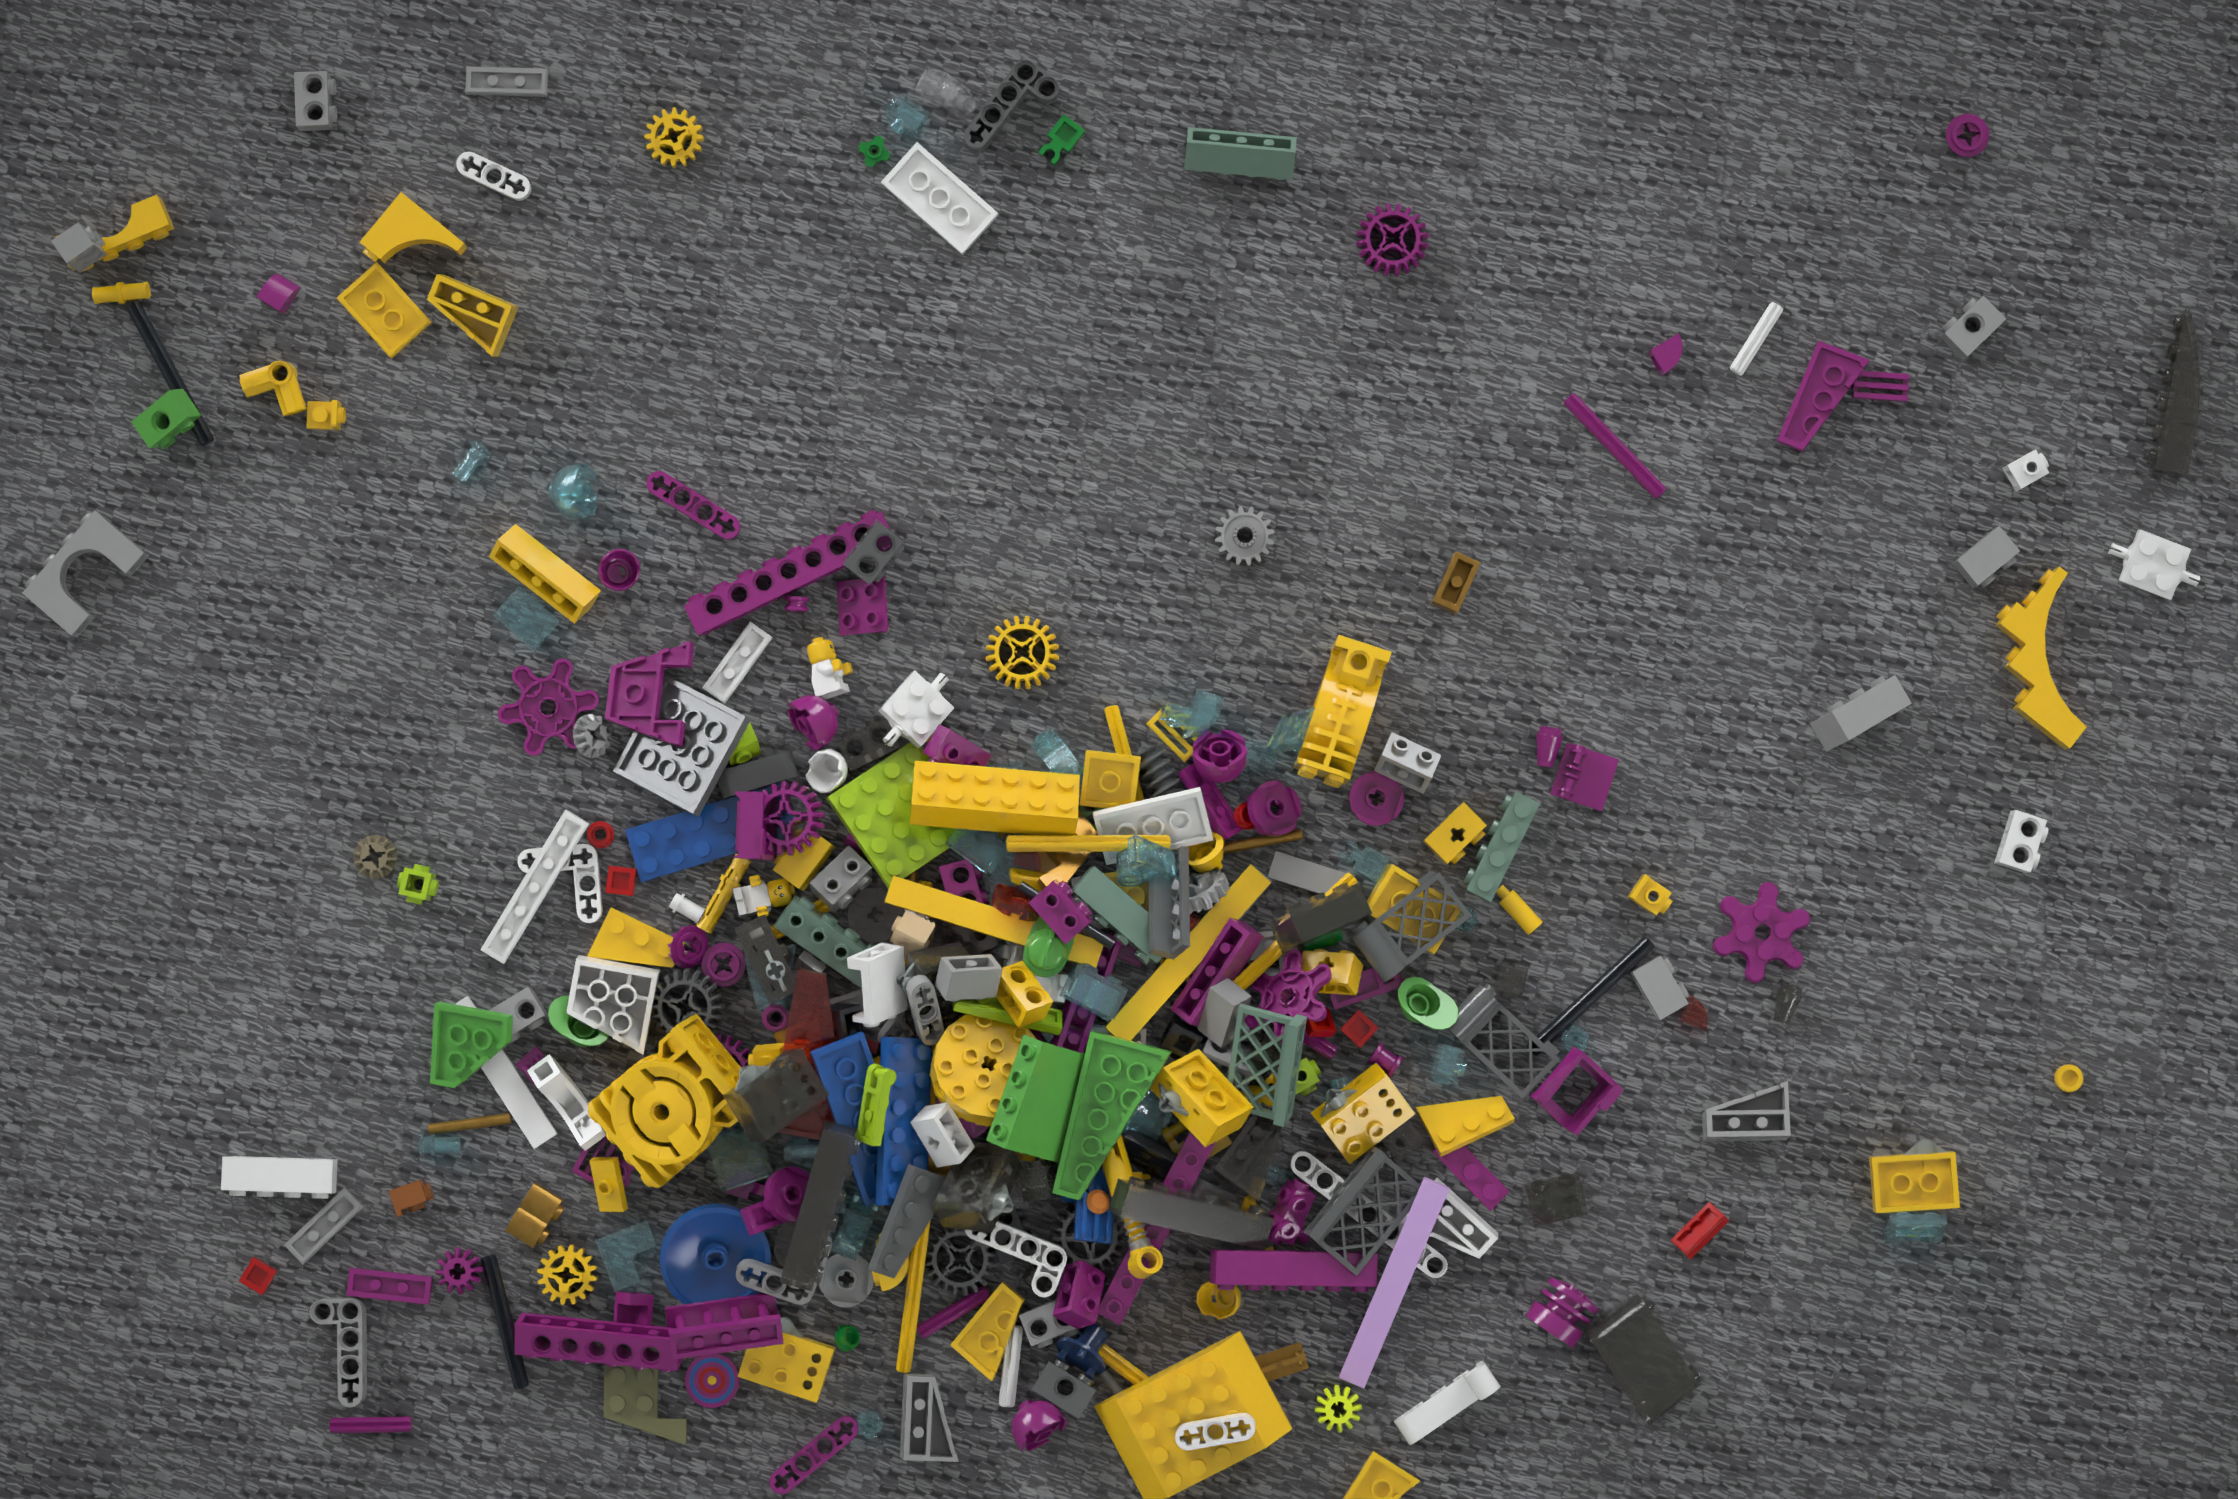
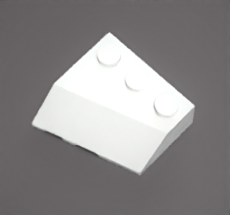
M579 955L575 962L566 1013L608 1034L620 1043L622 1042L630 1046L635 1051L644 1054L660 970Z

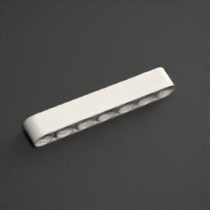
M1306 1151L1296 1152L1290 1159L1291 1170L1327 1199H1330L1345 1181ZM1300 1156H1306L1310 1160V1166L1306 1171H1298L1295 1167V1161ZM1321 1173H1328L1332 1177V1183L1327 1188H1321L1317 1184V1178ZM1361 1193L1362 1204L1374 1203ZM1357 1199L1353 1202L1352 1205H1357ZM1373 1207V1208L1375 1209V1211H1376V1216H1375V1218H1374L1372 1221H1370V1222H1365V1221H1363V1224H1364V1223L1378 1222V1220H1377V1208H1376V1207ZM1348 1209L1346 1213L1358 1222L1357 1209ZM1381 1209L1382 1221H1392L1394 1219ZM1401 1223L1397 1225V1235L1394 1238H1387L1385 1240V1243L1392 1249L1402 1230L1403 1225ZM1378 1226L1365 1227L1379 1237ZM1426 1243L1416 1267L1426 1275L1438 1278L1445 1274L1448 1264L1443 1255ZM1437 1257L1441 1260L1442 1265L1437 1272H1430L1427 1269V1262L1430 1258Z

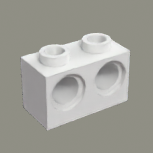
M2018 810L2010 811L1994 863L2023 873H2030L2032 869H2036L2040 859V854L2037 853L2039 845L2045 842L2048 834V827H2045L2047 820ZM2024 822L2030 823L2033 827V833L2030 837L2024 836L2021 831ZM2016 848L2022 849L2025 854L2022 863L2016 862L2013 858V852Z

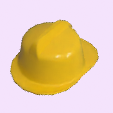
M1212 832L1213 841L1187 846L1189 848V866L1196 872L1205 873L1213 869H1222L1221 861L1224 854L1222 850L1224 840L1219 834ZM1177 849L1170 850V851H1169V854L1171 855V854H1172L1173 852H1175Z

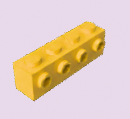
M516 524L497 540L489 555V558L574 624L591 609L601 592L599 588Z

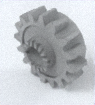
M1239 506L1237 514L1230 509L1228 511L1229 519L1220 518V522L1224 526L1216 527L1215 529L1217 533L1221 534L1220 537L1215 538V543H1222L1218 552L1227 553V562L1232 558L1236 559V566H1239L1241 561H1245L1247 567H1249L1252 559L1260 563V554L1268 556L1270 553L1265 548L1266 545L1273 546L1274 541L1268 539V536L1275 533L1272 529L1267 530V526L1271 523L1270 519L1263 521L1262 516L1264 512L1262 511L1257 515L1253 514V507H1250L1248 512H1244L1242 506ZM1240 530H1248L1252 534V540L1248 543H1242L1238 540L1237 533Z

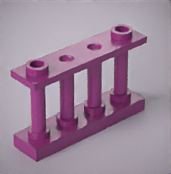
M765 1293L665 1307L667 1327L676 1328L668 1330L672 1360L784 1344L781 1317L777 1313L776 1297Z

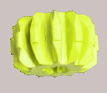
M1337 1384L1334 1385L1335 1394L1331 1395L1328 1388L1324 1389V1393L1328 1397L1327 1399L1317 1396L1316 1400L1324 1404V1407L1318 1406L1314 1409L1316 1413H1325L1318 1418L1319 1423H1324L1329 1419L1326 1429L1330 1431L1334 1423H1336L1337 1432L1341 1433L1343 1430L1342 1423H1345L1348 1429H1352L1353 1426L1349 1419L1352 1418L1355 1421H1359L1360 1417L1352 1412L1361 1410L1362 1406L1361 1404H1352L1359 1398L1357 1394L1347 1398L1350 1388L1346 1386L1343 1393L1340 1394V1387ZM1339 1401L1343 1402L1342 1406L1345 1412L1342 1415L1339 1412V1416L1333 1415L1334 1410L1331 1408L1333 1403L1338 1405Z

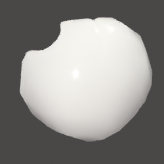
M821 749L808 760L810 767L806 774V779L812 789L819 793H831L845 782L848 767L845 758L840 753L832 749Z

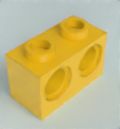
M1023 961L1002 968L996 998L1018 1028L1045 1019L1053 1000L1035 978L1034 973L1029 970Z

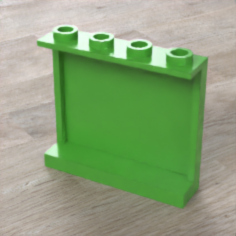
M1023 1035L986 1141L1008 1150L1059 1163L1085 1052H1077Z

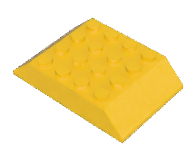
M1241 1331L1094 1405L1143 1499L1169 1498L1267 1448L1292 1430L1290 1422ZM1237 1413H1248L1256 1422L1253 1436L1245 1441L1194 1450H1183L1175 1441L1178 1427L1187 1422ZM1240 1420L1239 1425L1236 1427H1230L1231 1422H1226L1229 1429L1228 1436H1232L1231 1432L1234 1429H1241L1242 1433H1246L1247 1428L1251 1427L1250 1424H1245L1244 1420ZM1212 1424L1208 1427L1207 1431L1211 1438L1218 1439L1223 1436L1224 1431L1220 1425ZM1203 1426L1199 1427L1200 1431L1196 1434H1190L1189 1430H1185L1181 1439H1186L1187 1443H1191L1193 1437L1201 1435V1441H1205L1203 1438Z

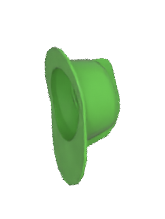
M1040 916L1033 924L1023 953L1024 963L1036 976L1045 978L1055 976L1066 964L1075 937L1065 944Z
M1420 977L1407 978L1400 984L1398 1000L1401 1012L1406 1019L1414 1023H1422L1435 1030H1444L1456 1023L1458 1007L1455 1001L1446 993Z
M561 996L552 1002L548 1011L549 1022L557 1032L567 1037L574 1045L579 1047L596 1046L608 1039V1034L566 1013L569 996Z

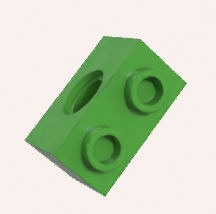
M184 389L169 390L131 422L149 449L157 447L165 449L176 441L174 437L180 432L185 433L193 428L195 425L194 421L201 414ZM166 416L169 418V426L166 423Z

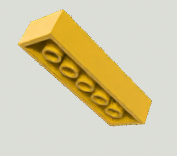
M915 761L910 825L1026 835H1075L1078 822L1080 775Z

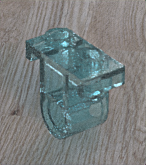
M1053 729L1039 734L1035 738V742L1030 745L1050 772L1080 775V778L1083 777V767Z
M1138 835L1128 838V848L1116 855L1118 884L1125 887H1134L1161 874H1164V879L1167 880L1175 877L1174 851Z

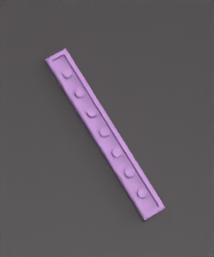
M1423 1178L1339 1378L1365 1388L1450 1187L1429 1178Z

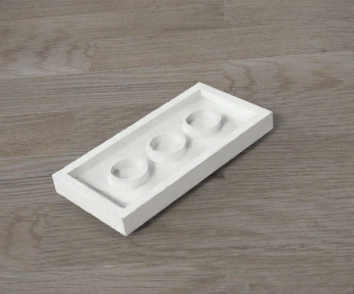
M918 142L881 181V184L961 255L970 248L998 216V213Z
M1200 787L1093 812L1098 835H1169L1171 839L1170 850L1178 849L1181 846L1187 847L1213 841V834ZM1153 851L1103 852L1106 865L1148 856Z

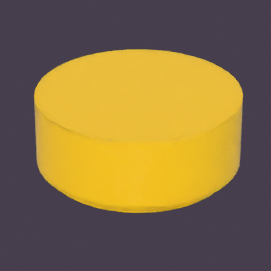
M2063 1065L2055 1073V1084L2062 1091L2074 1092L2082 1086V1071L2074 1065Z

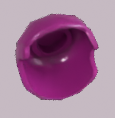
M625 549L612 550L606 553L599 563V579L606 588L613 591L628 590L639 578L640 562L634 553ZM619 566L623 567L626 574L624 579L620 572Z

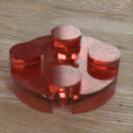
M996 884L991 901L994 908L1008 916H1011L1012 912L1020 914L1019 920L1031 922L1038 920L1040 915L1028 903L1031 899L1017 891L1020 885L1016 884L1013 887Z

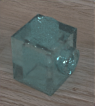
M903 94L898 99L893 98L885 110L888 113L886 115L887 121L890 122L888 127L899 135L905 132L914 139L929 118L927 110Z
M1436 1043L1429 1075L1435 1076L1433 1082L1450 1086L1451 1081L1457 1082L1458 1077H1464L1467 1062L1463 1061L1464 1049Z

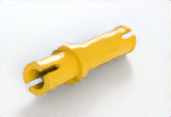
M738 858L732 860L725 875H721V882L702 917L696 924L697 927L712 934L717 921L734 893L733 889L741 886L739 882L751 861Z

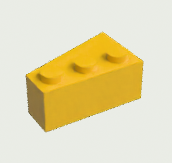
M442 274L436 275L427 298L447 318L465 331L471 339H474L488 354L492 357L499 356L519 306Z

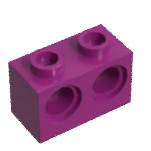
M969 858L939 867L947 893L960 897L972 894L976 897L977 902L989 905L986 890H980L977 879H981L982 875L978 862L973 864L972 859ZM961 867L969 871V879L964 883H958L954 879V872Z

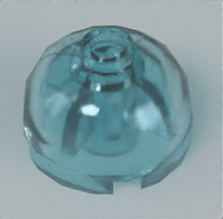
M573 464L561 468L555 474L549 486V497L559 512L571 518H589L587 515L595 513L598 506V492L592 496V480L597 479L594 469L589 464Z

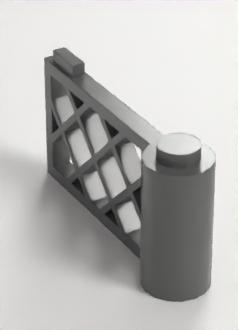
M1429 871L1417 880L1420 886L1369 924L1363 921L1352 929L1354 933L1351 937L1352 941L1383 982L1393 978L1413 960L1472 916L1440 872L1433 874L1432 871ZM1437 880L1444 889L1442 900L1427 898L1429 886ZM1424 891L1423 898L1416 897L1418 894ZM1447 894L1449 895V897L1452 899L1453 902L1446 901V899H1447ZM1410 900L1422 901L1420 917L1405 915L1406 905ZM1427 901L1442 903L1439 920L1424 918ZM1446 904L1456 905L1463 915L1454 922L1444 921ZM1402 907L1401 914H1395ZM1389 916L1401 917L1399 933L1387 932L1381 922ZM1405 918L1420 920L1418 936L1402 934ZM1424 921L1439 923L1438 934L1435 937H1422ZM1443 923L1450 924L1448 927L1442 930ZM1391 936L1398 937L1397 944ZM1402 937L1417 939L1416 951L1408 957L1400 949ZM1421 940L1428 941L1427 943H1425L1423 946L1420 947V945H1421Z
M1478 984L1458 1006L1456 1023L1447 1028V1030L1523 1099L1560 1060L1556 1056L1560 1051L1548 1040L1542 1043L1496 999L1499 994L1489 984H1486L1484 987ZM1499 1011L1508 1018V1030H1492V1018ZM1489 1022V1030L1481 1031ZM1511 1022L1520 1030H1512ZM1509 1033V1049L1493 1050L1492 1034ZM1512 1033H1524L1528 1037L1529 1049H1512ZM1477 1034H1489L1490 1050H1477L1470 1041ZM1532 1041L1539 1049H1532ZM1529 1052V1068L1513 1069V1053ZM1532 1052H1544L1552 1060L1545 1068H1533ZM1482 1053H1490V1061ZM1493 1053H1509L1510 1069H1498L1493 1065ZM1533 1071H1541L1533 1080ZM1502 1072H1510V1080ZM1513 1072H1530V1084L1523 1091L1514 1084Z

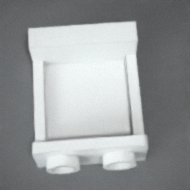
M880 943L847 958L848 968L860 970L862 979L864 1011L853 1015V1022L863 1023L864 1027H876L880 1025V1022L886 1019H894L897 1017V1014L908 1010L907 995L896 982L897 976L905 974L904 946Z

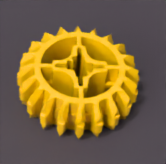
M1015 616V625L1010 626L1007 619L1003 622L1007 629L1003 631L1001 627L996 626L995 630L1000 634L999 637L989 635V640L995 642V646L986 645V650L994 652V655L986 656V661L996 662L989 667V670L993 672L999 669L1000 672L995 678L999 681L1005 675L1007 678L1004 684L1007 687L1011 684L1012 680H1015V689H1020L1022 681H1025L1026 689H1031L1030 680L1033 679L1036 685L1040 686L1041 681L1038 678L1040 675L1047 680L1050 678V675L1045 671L1046 668L1052 671L1056 669L1054 664L1049 663L1050 660H1059V655L1051 654V651L1059 649V645L1049 644L1050 641L1056 638L1055 634H1050L1046 637L1045 633L1049 630V626L1045 625L1039 630L1040 620L1036 619L1033 626L1029 625V616H1025L1024 624H1020L1019 617ZM1016 631L1034 633L1025 642L1017 641L1010 634ZM1040 640H1042L1045 646V658L1042 664L1037 662L1032 655L1034 647ZM1003 641L1012 649V656L1004 666L999 654ZM1012 643L1022 649L1029 646L1030 651H1027V654H1030L1029 658L1033 662L1024 657L1016 659L1015 654H1018V652L1015 651L1016 647ZM1021 663H1025L1035 670L1026 675L1010 672Z

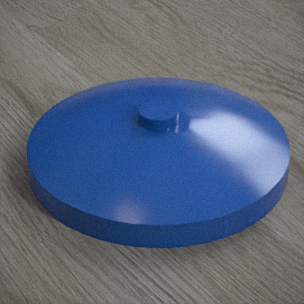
M707 1204L693 1208L681 1215L666 1232L659 1256L663 1280L673 1296L683 1304L757 1294V1290L745 1287L737 1281V1265L743 1259H754L771 1265V1251L765 1232L761 1231L749 1236L740 1209L726 1204ZM748 1267L746 1271H743L745 1278H749L750 1274H753V1268ZM761 1271L758 1283H762L764 1271Z

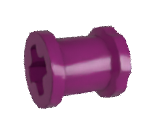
M1380 1042L1367 1063L1370 1065L1377 1063L1381 1069L1387 1072V1076L1391 1077L1400 1065L1403 1057L1401 1055H1394L1385 1049L1384 1044Z

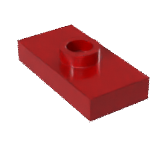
M1708 1202L1670 1241L1691 1260L1729 1220L1713 1204Z

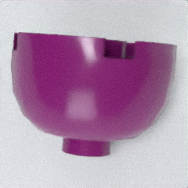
M805 695L788 704L791 707L787 710L790 722L797 733L800 729L809 739L805 743L807 747L813 751H818L833 740L838 731L837 716L839 715L833 702H827L819 696Z
M1221 729V733L1212 734V731H1208L1199 736L1193 744V761L1198 773L1206 780L1215 783H1225L1237 778L1246 767L1247 747L1244 738L1236 732Z
M1029 1399L1018 1406L1019 1411L1013 1417L1011 1430L1020 1451L1023 1452L1024 1447L1027 1451H1032L1049 1442L1050 1440L1046 1438L1056 1429H1059L1060 1432L1064 1431L1068 1422L1055 1404L1044 1400L1033 1402L1032 1399Z

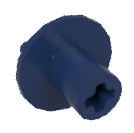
M1092 1324L1084 1327L1077 1340L1070 1337L1060 1338L1056 1344V1348L1059 1351L1057 1359L1060 1361L1065 1359L1073 1366L1086 1372L1085 1376L1089 1379H1092L1094 1375L1102 1374L1106 1369V1364L1098 1352L1108 1337L1107 1332L1100 1326Z

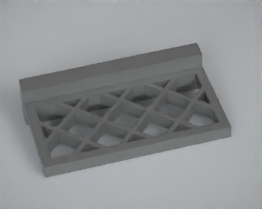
M1372 1147L1303 1233L1357 1276L1410 1211L1420 1184L1390 1160L1380 1149ZM1384 1164H1387L1392 1169L1393 1181L1379 1182L1378 1171ZM1398 1174H1399L1404 1180H1398ZM1409 1183L1416 1189L1410 1199L1400 1200L1398 1184ZM1394 1185L1395 1201L1381 1202L1379 1186ZM1375 1187L1376 1203L1362 1204L1361 1192L1365 1188ZM1357 1199V1205H1352L1353 1202ZM1406 1203V1204L1402 1207V1209H1400V1204ZM1381 1206H1396V1216L1392 1221H1382ZM1376 1207L1378 1222L1363 1224L1362 1208ZM1348 1209H1357L1359 1224L1344 1226L1343 1215ZM1383 1225H1388L1383 1231ZM1378 1226L1379 1237L1377 1240L1365 1243L1364 1227ZM1359 1228L1360 1244L1346 1245L1345 1230ZM1340 1230L1341 1246L1330 1247L1323 1241L1330 1231ZM1361 1248V1259L1355 1267L1347 1261L1346 1249ZM1335 1250H1342V1256Z

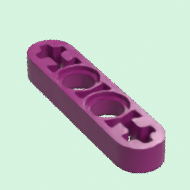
M655 471L648 476L646 481L647 488L654 496L723 539L731 540L739 535L741 525L732 514L665 472ZM661 477H664V484L670 488L672 483L677 485L671 491L669 499L664 497L668 494L664 489L654 490L655 485L652 482L654 478L659 480ZM680 491H686L690 495L689 502L684 506H679L675 502V495ZM703 505H708L713 510V515L708 520H701L698 517V509ZM718 512L723 514L720 516V519L725 523H728L730 520L734 521L732 526L735 528V531L733 533L730 531L726 534L722 533L724 528L718 523L715 524V528L710 526L716 520Z
M845 1415L833 1422L773 1472L769 1480L771 1489L778 1494L790 1492L856 1437L859 1431L857 1420L852 1416ZM842 1421L846 1424L849 1422L853 1423L854 1426L851 1428L853 1434L844 1433L839 1437L843 1443L838 1445L836 1438L829 1431L833 1429L835 1434L842 1428L840 1423ZM822 1438L830 1439L833 1443L832 1451L826 1454L821 1453L817 1448L818 1441ZM798 1457H809L812 1463L811 1468L807 1471L799 1470L796 1466ZM790 1464L793 1472L800 1476V1478L795 1480L793 1475L787 1481V1488L784 1486L778 1488L775 1485L778 1480L776 1475L779 1474L783 1477L789 1473L790 1470L786 1466Z

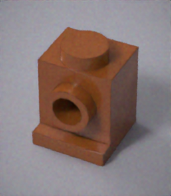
M424 1179L388 1191L397 1217L405 1215L406 1208L409 1209L410 1213L425 1208L424 1202L435 1198L430 1183L425 1184Z

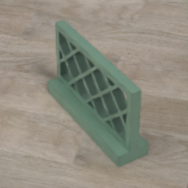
M1240 1004L1238 1006L1228 1080L1236 1089L1241 1087L1248 1097V1101L1253 1104L1254 1108L1250 1114L1274 1120V1125L1284 1127L1293 1114L1307 1017L1299 1014L1290 1017ZM1245 1014L1254 1016L1260 1025L1250 1030L1244 1021ZM1273 1021L1285 1024L1284 1033L1278 1037L1268 1025ZM1262 1028L1271 1039L1270 1042L1263 1046L1254 1036V1033ZM1247 1037L1256 1048L1255 1051L1248 1055L1240 1046L1241 1041ZM1273 1044L1281 1053L1280 1059L1275 1062L1271 1060L1265 1049ZM1258 1053L1268 1065L1259 1071L1250 1060V1058ZM1243 1062L1253 1074L1244 1080L1237 1072V1066ZM1268 1070H1271L1277 1078L1276 1084L1271 1087L1268 1086L1261 1074ZM1253 1079H1256L1264 1090L1254 1096L1246 1084ZM1267 1094L1273 1103L1272 1110L1263 1108L1257 1099Z

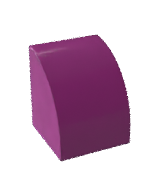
M276 273L269 278L256 297L280 313L285 314L301 287Z
M1679 333L1648 352L1661 377L1670 372L1680 360L1683 346Z

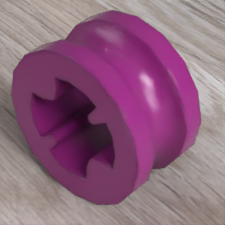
M785 596L784 600L787 601V606L784 607V611L808 612L806 603L809 602V598Z

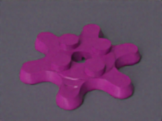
M562 658L555 661L551 673L545 678L536 677L526 666L516 667L513 670L512 679L519 686L521 697L516 703L502 705L498 710V719L502 723L512 724L519 722L526 726L528 735L524 741V750L531 756L541 754L546 741L553 736L562 738L569 748L577 749L573 739L576 717L580 712L593 710L599 704V697L596 692L592 690L576 692L571 689L569 678L573 672V666L567 659ZM553 700L555 702L556 710L554 714L545 715L542 712L541 707L544 701Z
M1765 882L1760 886L1758 899L1752 905H1744L1734 896H1727L1720 902L1722 913L1732 921V930L1728 935L1718 937L1714 941L1713 950L1721 957L1732 953L1743 955L1747 962L1745 977L1751 983H1759L1764 979L1766 965L1772 960H1779L1790 969L1799 968L1804 960L1803 954L1793 947L1791 936L1796 930L1808 926L1810 915L1805 909L1801 908L1792 912L1780 910L1777 905L1779 890L1772 882ZM1761 924L1767 926L1770 930L1769 937L1764 941L1759 940L1755 935L1756 927Z
M1293 949L1285 955L1283 968L1280 973L1275 976H1268L1263 973L1250 985L1254 991L1261 994V1002L1257 1008L1290 1017L1299 1014L1306 1016L1307 1020L1320 1022L1326 1018L1327 1010L1322 1002L1316 1000V994L1322 986L1332 979V972L1326 964L1317 965L1311 971H1303V955L1300 951ZM1291 993H1294L1296 996H1293L1292 1000L1289 1001L1286 1005V998H1288L1291 995ZM1248 1015L1245 1018V1023L1250 1029L1260 1025L1252 1015ZM1273 1021L1274 1034L1278 1037L1284 1033L1285 1024Z

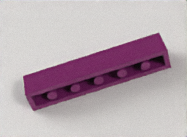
M1210 1249L1209 1283L1218 1285L1217 1289L1234 1290V1285H1244V1290H1261V1285H1271V1290L1288 1291V1286H1298L1299 1291H1315V1286H1325V1291L1338 1292L1341 1291V1286H1350L1351 1291L1368 1292V1287H1377L1378 1253H1375L1360 1273L1355 1276L1327 1251ZM1336 1251L1342 1256V1251ZM1346 1251L1347 1261L1355 1267L1361 1259V1252Z

